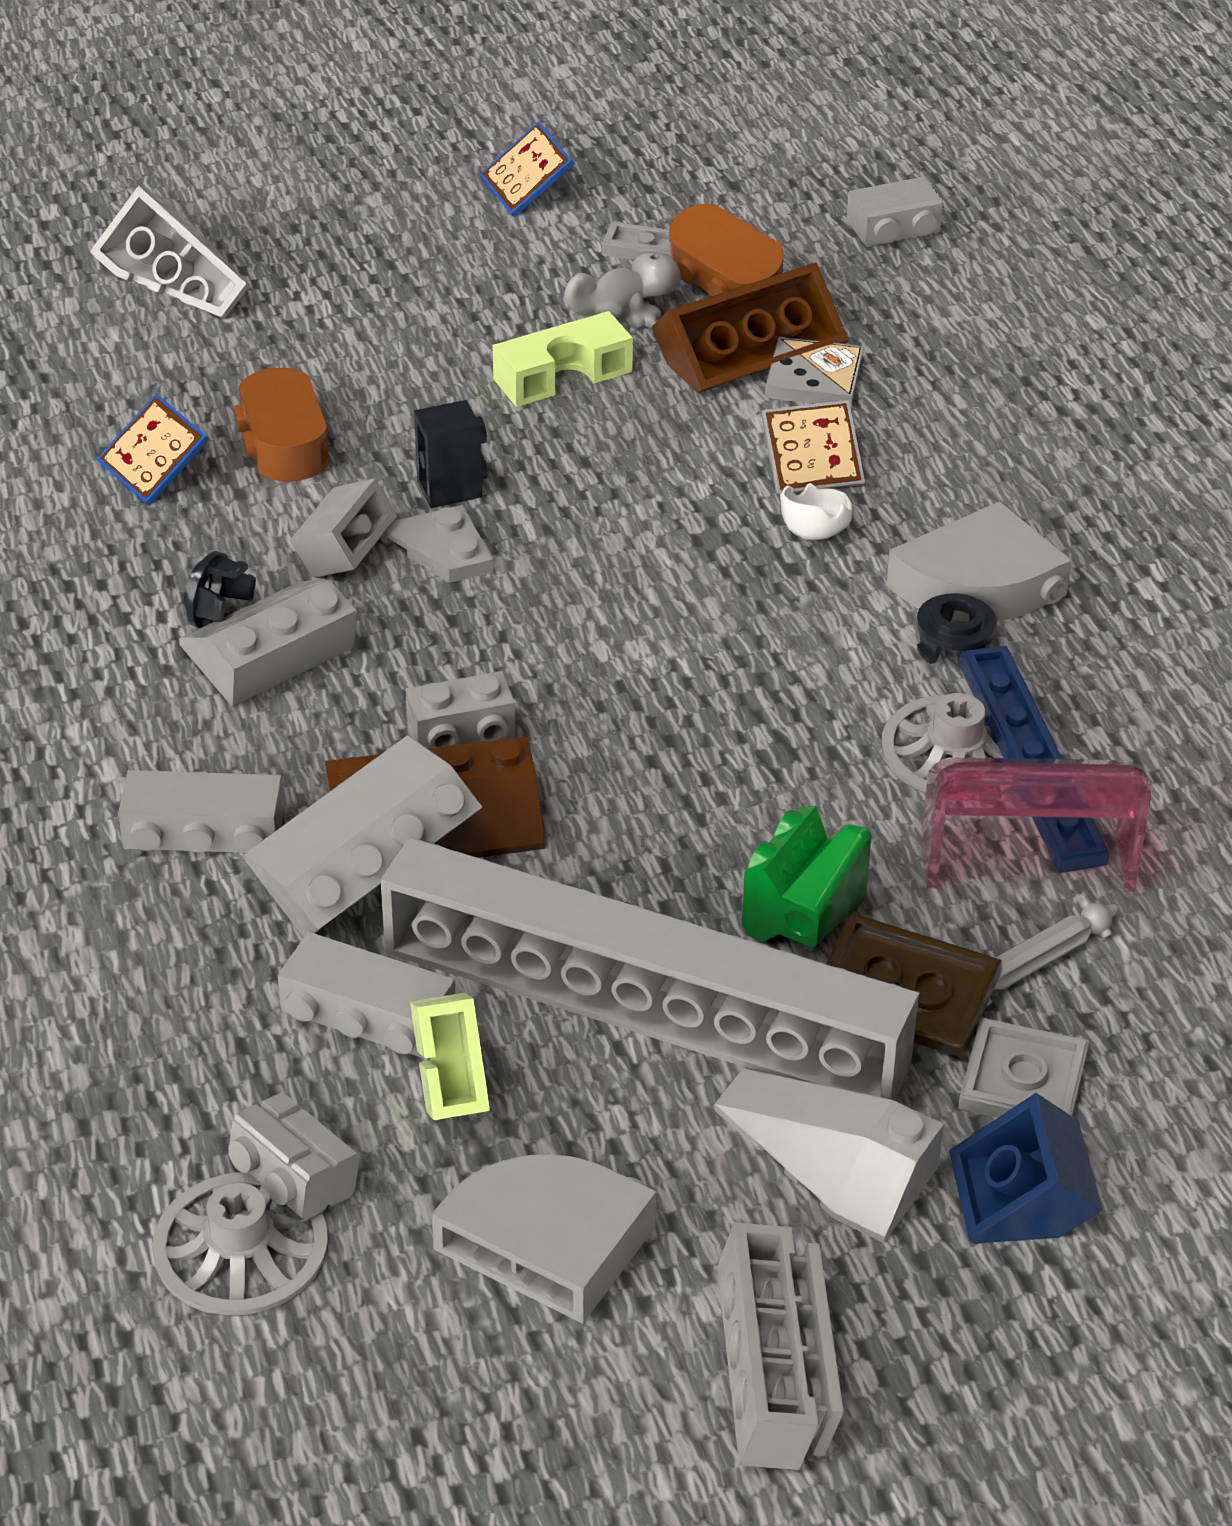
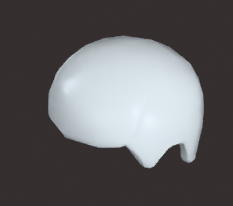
M809 483L800 495H795L793 488L789 485L780 494L782 516L788 529L796 536L805 540L814 541L832 537L843 531L852 520L853 504L846 493L834 489H817L813 484Z

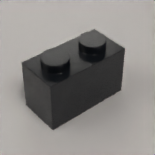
M467 400L414 410L417 483L429 507L435 508L482 498V480L488 478L486 460L481 452V444L487 442V432L483 418L475 416Z

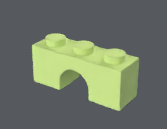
M609 311L493 345V379L516 407L554 396L555 372L561 370L580 371L586 374L593 383L632 372L633 337Z

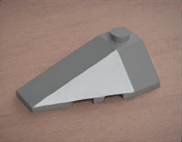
M140 186L135 189L90 250V253L115 276L130 282L133 280L146 285L148 289L160 294L164 292L177 297L181 302L222 318H226L250 287V284L187 218L163 197Z
M742 1068L714 1104V1110L755 1148L766 1150L785 1168L784 1174L796 1185L802 1183L820 1199V1207L833 1219L883 1243L886 1242L939 1167L944 1124L894 1100Z

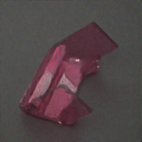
M954 757L937 762L928 772L922 822L926 888L937 889L945 815L1118 818L1116 840L1124 892H1135L1151 802V791L1147 774L1136 766L1118 760Z

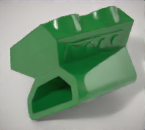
M816 805L797 808L795 811L788 810L780 820L774 837L770 842L764 841L756 848L748 868L744 872L742 926L759 943L781 934L808 947H815L853 913L866 898L872 838L870 831L861 826L848 824L828 838Z

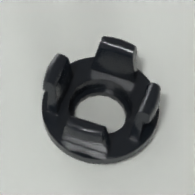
M213 551L194 567L184 592V606L190 625L202 628L213 622L224 621V617L230 615L225 612V597L253 600L256 577L244 573L248 569L247 563L243 561L235 562L230 560L225 553Z
M950 593L932 597L921 605L917 613L916 624L920 632V643L917 644V650L920 656L929 664L935 663L938 660L941 648L957 650L959 665L961 651L983 649L986 644L990 643L996 631V615L985 602L969 595ZM954 611H962L969 614L970 621L951 622Z

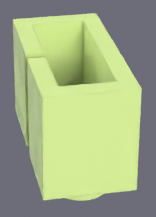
M466 993L410 1001L417 1052L424 1058H430V1061L419 1062L426 1112L433 1120L490 1111L474 999Z

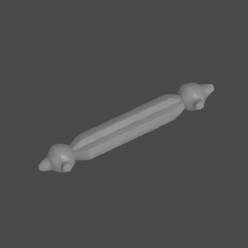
M1087 898L1080 903L1083 908L1080 916H1068L995 957L1002 960L1003 970L994 989H1006L1083 945L1090 933L1100 934L1103 939L1110 936L1112 932L1109 927L1112 923V917L1118 911L1117 905L1092 903ZM991 998L989 999L986 1007L992 1003Z

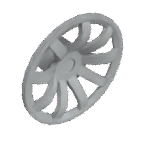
M952 693L920 698L904 705L886 722L882 732L881 746L884 760L899 779L918 791L946 799L970 800L1000 793L1015 784L1010 770L1002 775L993 769L986 758L984 751L996 759L1004 760L998 745L992 740L994 736L989 726H984V705L971 695ZM925 708L931 721L927 724L915 725L908 722L905 718ZM896 730L913 737H921L918 741L908 746H894ZM933 747L929 758L916 772L909 770L900 760V758L916 757ZM946 755H952V786L928 781L927 779L937 771ZM965 755L970 756L973 765L980 775L989 781L988 783L977 786H965Z
M249 1172L228 1173L206 1179L184 1191L172 1201L161 1215L154 1231L152 1243L155 1269L161 1282L172 1295L185 1304L201 1311L231 1316L249 1315L270 1310L288 1302L301 1293L315 1279L321 1269L328 1249V1230L323 1212L309 1218L313 1227L314 1242L307 1244L297 1243L284 1237L278 1230L290 1229L307 1220H303L294 1211L284 1214H274L268 1211L267 1208L272 1198L268 1194L266 1187ZM252 1185H261L260 1190ZM212 1191L206 1206L207 1216L195 1215L184 1209L195 1199ZM174 1222L193 1231H200L194 1240L182 1246H167L168 1234ZM267 1246L288 1257L308 1260L297 1275L290 1280L278 1269L269 1254ZM209 1248L206 1258L197 1273L190 1280L183 1282L173 1271L170 1262L192 1259ZM252 1257L264 1278L276 1290L262 1296L245 1299V1259ZM224 1258L230 1259L229 1300L210 1297L200 1293L199 1291L213 1279Z

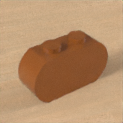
M698 204L688 207L677 214L671 222L669 228L670 257L678 264L681 280L694 284L710 296L783 273V249L781 244L716 204Z
M279 367L260 370L246 377L239 385L240 405L233 406L237 431H242V442L246 458L254 457L259 474L276 481H301L322 472L330 462L327 440L328 431L309 375L296 369Z

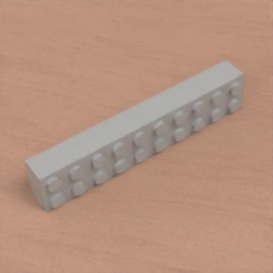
M408 837L381 878L385 953L772 1075L895 1101L911 1067L919 999L918 992Z

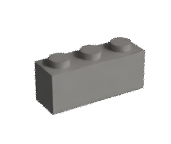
M128 770L118 811L123 849L246 853L282 827L284 802L281 775Z
M311 932L306 933L278 974L282 1012L289 1013L300 1021H313L337 1029L348 1037H361L388 1046L394 1052L400 1054L409 1053L421 1058L424 1057L417 1052L410 1001L455 994L454 978Z

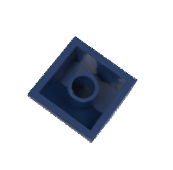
M1034 1093L949 1150L968 1238L974 1244L1060 1238L1102 1211L1079 1121L1038 1093Z

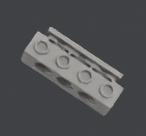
M734 1222L717 1265L740 1466L800 1470L810 1445L812 1455L825 1456L844 1413L820 1244L808 1243L802 1257L794 1256L792 1227Z

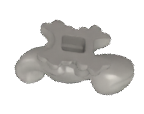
M647 252L636 257L631 270L627 268L610 270L602 274L596 282L591 275L577 273L566 285L564 295L575 317H590L609 311L627 332L629 328L641 329L644 326L652 328L661 318V310L655 305L647 304L643 298L673 292L680 286L681 273L677 262L669 255L660 252Z

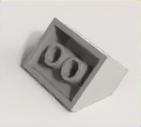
M330 580L300 581L225 616L222 622L210 623L179 638V645L232 706H235L354 648L357 610Z

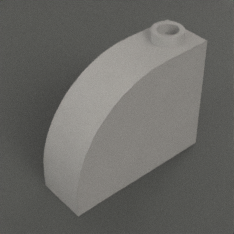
M999 501L890 549L886 585L916 608H920L930 598L942 594L956 593L969 595L985 602L994 611L997 621L1025 615L1047 604H1054L1064 596H1067L1072 560ZM954 611L952 620L968 622L970 618L968 613Z
M540 1154L503 1160L489 1165L463 1180L432 1213L433 1248L583 1324L655 1228L656 1191L647 1187L636 1178L625 1177L609 1168L581 1158Z

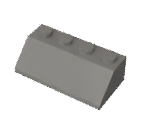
M406 736L246 852L242 857L304 938L307 932L314 934L319 932L379 887L382 876L408 837L436 844L471 818L482 806L450 764L409 736Z

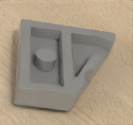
M463 505L442 508L438 511L395 520L380 537L381 542L386 545L394 541L407 549V557L419 565L431 568L435 575L449 583L493 573V558Z

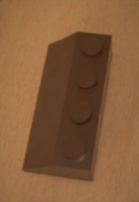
M817 262L668 310L652 326L667 365L698 393L771 368L772 363L833 343L844 344L849 341ZM779 337L819 341L773 357Z
M528 737L427 748L452 766L482 806L471 818L436 843V845L476 858L545 849L536 770ZM381 754L325 761L327 793Z

